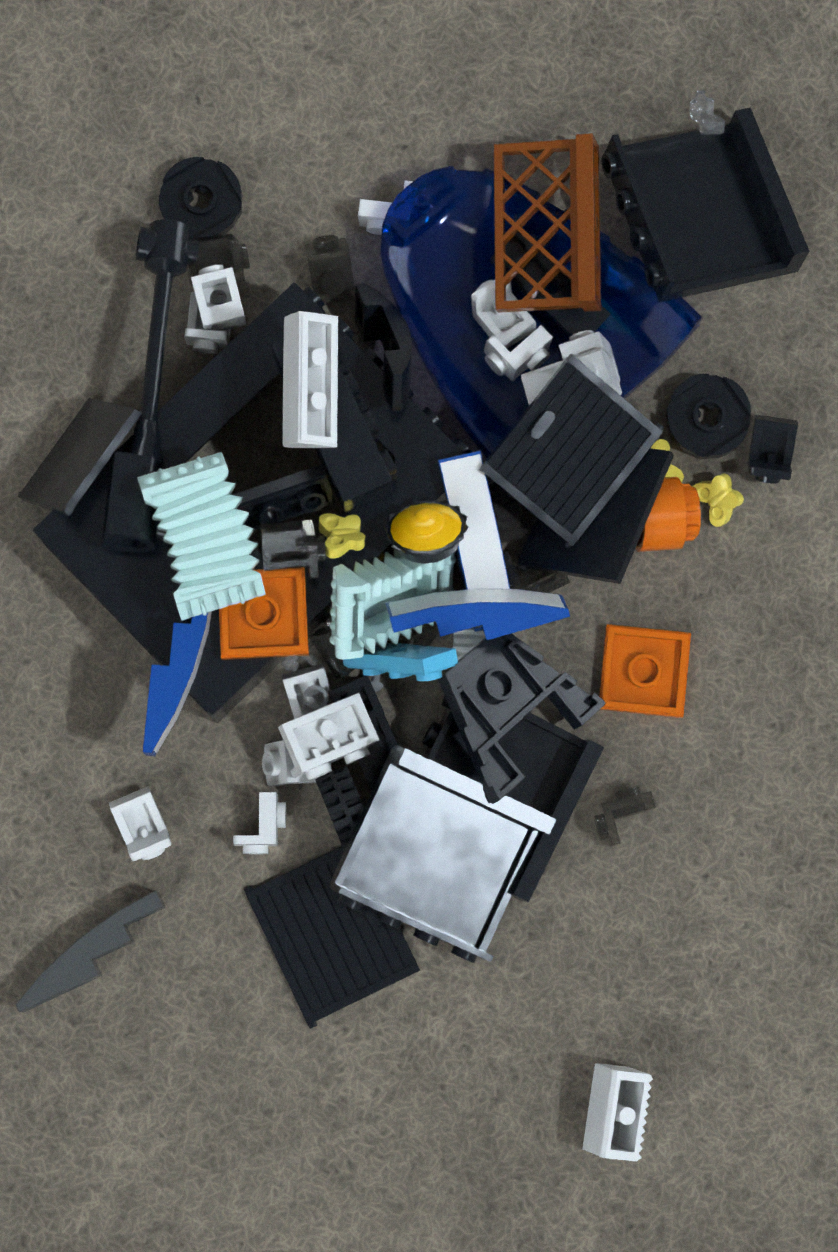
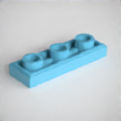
M388 642L385 650L376 645L374 654L365 649L363 657L343 660V665L347 668L362 669L363 676H374L388 672L391 679L416 675L417 681L439 679L442 677V670L458 664L456 648L399 643L395 646Z

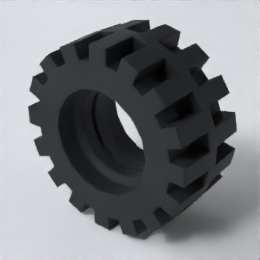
M347 766L315 779L343 850L346 849L364 810Z

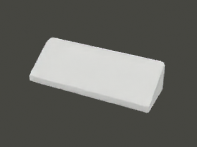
M298 311L284 318L282 443L284 447L336 448L338 316Z

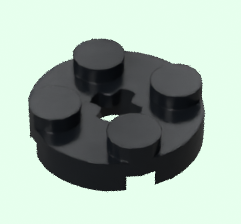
M190 157L176 163L166 173L160 189L159 208L163 219L176 220L186 224L191 229L190 239L205 242L212 241L228 233L235 226L238 218H240L242 213V190L238 178L226 164L220 161L215 162L210 159H204V157ZM196 190H200L202 194L210 192L213 197L208 200L209 206L201 209L199 206L192 207L189 204L194 200L192 193Z
M698 374L686 379L674 391L666 410L667 428L671 438L680 449L698 459L720 458L733 452L745 439L750 426L751 405L745 391L734 380L724 376L722 378L717 375ZM705 406L708 410L716 408L720 414L716 417V426L711 427L708 423L702 425L698 419L701 417L699 409Z

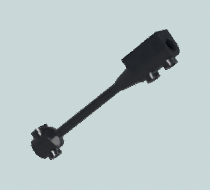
M156 220L149 224V228L140 227L135 260L144 261L145 268L156 275L140 413L142 414L133 431L134 435L130 452L115 451L110 466L101 548L129 552H149L155 549L156 540L163 541L166 532L157 528L161 521L152 519L156 509L145 504L137 477L156 472L159 468L163 470L165 467L161 459L159 427L156 421L173 277L180 276L186 272L187 264L196 265L199 250V240L190 239L191 229L186 224L176 220Z

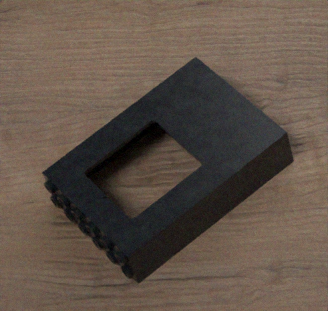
M295 282L292 283L158 410L156 422L159 427L161 459L165 465L164 469L186 463L280 374L274 361L271 343L284 338V318L298 311L326 314L322 308L325 303L310 287L307 286L302 290ZM339 317L338 344L342 352L340 356L343 364L339 366L342 372L350 370L360 390L359 397L361 402L357 405L361 412L367 409L370 411L379 432L377 434L379 442L395 458L394 465L397 473H395L397 480L393 482L392 496L352 513L360 517V532L365 534L364 549L360 551L349 550L339 558H329L325 554V541L327 537L321 533L285 567H305L308 636L331 615L332 601L330 598L333 592L331 587L333 567L343 564L353 571L355 561L363 565V560L373 564L374 557L383 562L385 552L393 555L394 548L385 539L387 533L383 527L389 522L388 515L396 513L400 505H409L413 500L422 502L428 498H432L437 502L446 500L438 460L472 453L468 446L458 437L451 441L441 429L444 426L443 422L430 408L425 407L421 410L411 399L414 396L411 389L403 408L399 411H392L383 390V361L369 347L361 350L352 339L355 335L354 332ZM133 435L116 451L129 453ZM113 453L74 507L72 514L66 516L52 511L33 529V532L160 665L169 666L173 623L191 624L192 617L181 621L173 593L179 588L180 584L171 580L177 573V571L170 567L176 558L167 556V552L173 545L156 540L155 549L149 552H129L101 548L109 472L114 457ZM344 512L340 515L341 517H346ZM256 548L250 554L259 559V563L252 570L275 569ZM216 609L211 614L207 640L196 677L188 694L216 723H219L286 657L222 660L219 609Z

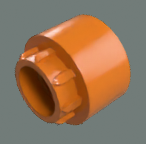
M678 477L664 478L636 545V551L679 550L683 548L685 541H693L699 535L701 509L698 492L695 487H692L689 483L682 484Z

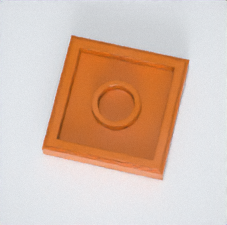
M305 567L254 570L261 573L266 595L247 600L244 604L237 603L219 609L221 659L308 656Z
M607 624L599 697L606 704L600 710L683 718L691 633Z

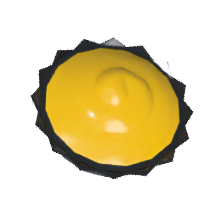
M428 498L423 502L413 500L409 505H400L396 513L388 515L389 522L383 526L387 533L385 539L391 543L392 547L403 558L411 562L423 564L438 562L452 555L457 550L460 541L464 539V533L469 528L466 524L467 516L461 513L459 506H451L447 500L437 502L432 498Z

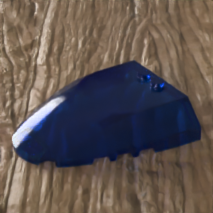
M454 166L435 169L420 176L397 195L388 208L382 224L380 257L383 273L397 309L409 327L412 343L457 420L481 452L488 458L529 406L521 375L531 370L527 368L513 382L505 374L502 376L496 374L485 361L486 354L484 348L486 340L490 337L473 318L471 295L482 283L488 280H495V267L488 262L495 253L494 171L486 168L482 171L456 170ZM505 180L506 191L511 186V184ZM523 184L521 186L536 200L541 196L539 192ZM517 191L505 203V213L516 222L532 206V203ZM549 202L543 205L557 219L567 211V209L563 211ZM538 210L522 228L538 241L554 223ZM571 218L564 224L570 231ZM505 221L506 233L512 227L507 221ZM559 230L543 248L559 261L571 248V239ZM600 231L601 305L611 315L595 332L599 331L611 345L620 376L621 396L625 399L669 361L699 327L702 316L683 298L659 302L654 288H650L645 280L644 263L636 256H628L611 243L608 235ZM571 260L564 266L570 272ZM511 283L513 295L517 300H522L525 295ZM548 283L544 290L550 295L555 294V287ZM527 311L536 321V329L542 325L553 337L547 350L551 355L539 368L562 361L559 345L569 342L570 336L543 311ZM527 337L510 346L507 350L511 352Z

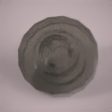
M495 482L489 484L501 543H513L524 538L532 530L537 517Z

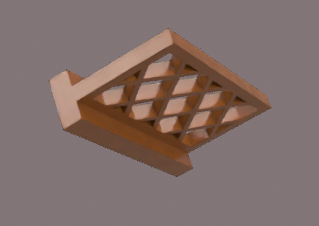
M593 133L576 134V139L494 144L496 311L501 313L582 308L584 312L601 311L599 145ZM570 151V165L558 178L542 165L554 152ZM541 153L536 159L531 155ZM523 155L532 163L516 181L505 172V156ZM539 169L553 183L536 200L521 186ZM569 177L570 189L564 185ZM505 180L511 184V186L506 191ZM560 188L570 197V207L557 219L543 205ZM518 191L532 203V206L515 222L505 213V203ZM539 210L554 224L536 241L522 227ZM570 218H571V231H570L567 227L564 226V224H565ZM505 221L512 226L506 233ZM561 230L571 239V248L558 261L543 247ZM519 232L533 246L515 263L506 255L505 245ZM540 252L554 266L537 283L523 268ZM570 260L571 272L564 267ZM506 262L512 267V269L507 274ZM561 271L571 280L572 297L553 298L544 288ZM518 273L533 286L532 290L522 300L506 301V286ZM539 293L542 294V295L545 297V299H534V298H535Z

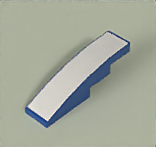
M481 450L438 460L446 500L451 506H459L461 513L467 516L466 524L469 528L464 533V539L460 541L456 550L464 589H510L487 476L479 470L483 465ZM481 625L473 627L474 632L483 631Z
M465 589L428 593L385 603L394 633L435 621L440 637L481 625L486 640L570 617L569 609L562 595L522 589Z
M212 611L208 612L206 616L203 614L193 616L191 624L174 622L169 666L151 665L143 753L146 756H156L181 712L197 674L209 633Z

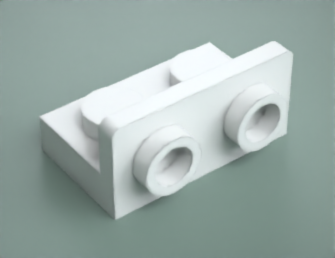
M359 693L286 722L278 727L295 768L290 770L293 779L306 774L308 781L318 778L332 771L330 763L344 758L347 765L370 755L368 747L379 741Z

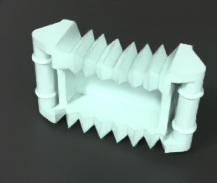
M222 452L203 458L197 457L196 460L163 470L159 468L156 472L137 477L145 504L156 509L152 519L161 521L157 528L166 532L163 541L173 545L167 552V556L176 558L170 565L173 570L177 571L171 580L180 584L173 595L181 621L202 614L206 616L208 612L215 611L216 609L237 603L244 604L247 600L266 595L261 573L252 570L259 563V559L250 555L258 545V543L248 540L254 528L244 525L249 512L237 509L243 497L230 495L236 483L225 481L229 470Z
M394 548V556L385 552L383 562L376 557L373 558V564L363 560V565L355 561L353 571L343 564L333 567V580L331 582L333 592L330 598L332 601L330 629L332 631L329 641L335 647V657L342 660L361 658L364 656L365 649L374 654L376 645L385 650L387 640L397 646L400 634L410 640L412 629L421 634L423 625L394 633L385 603L428 593L454 591L455 552L441 561L423 564L411 562L403 558ZM434 622L427 623L430 626H434Z

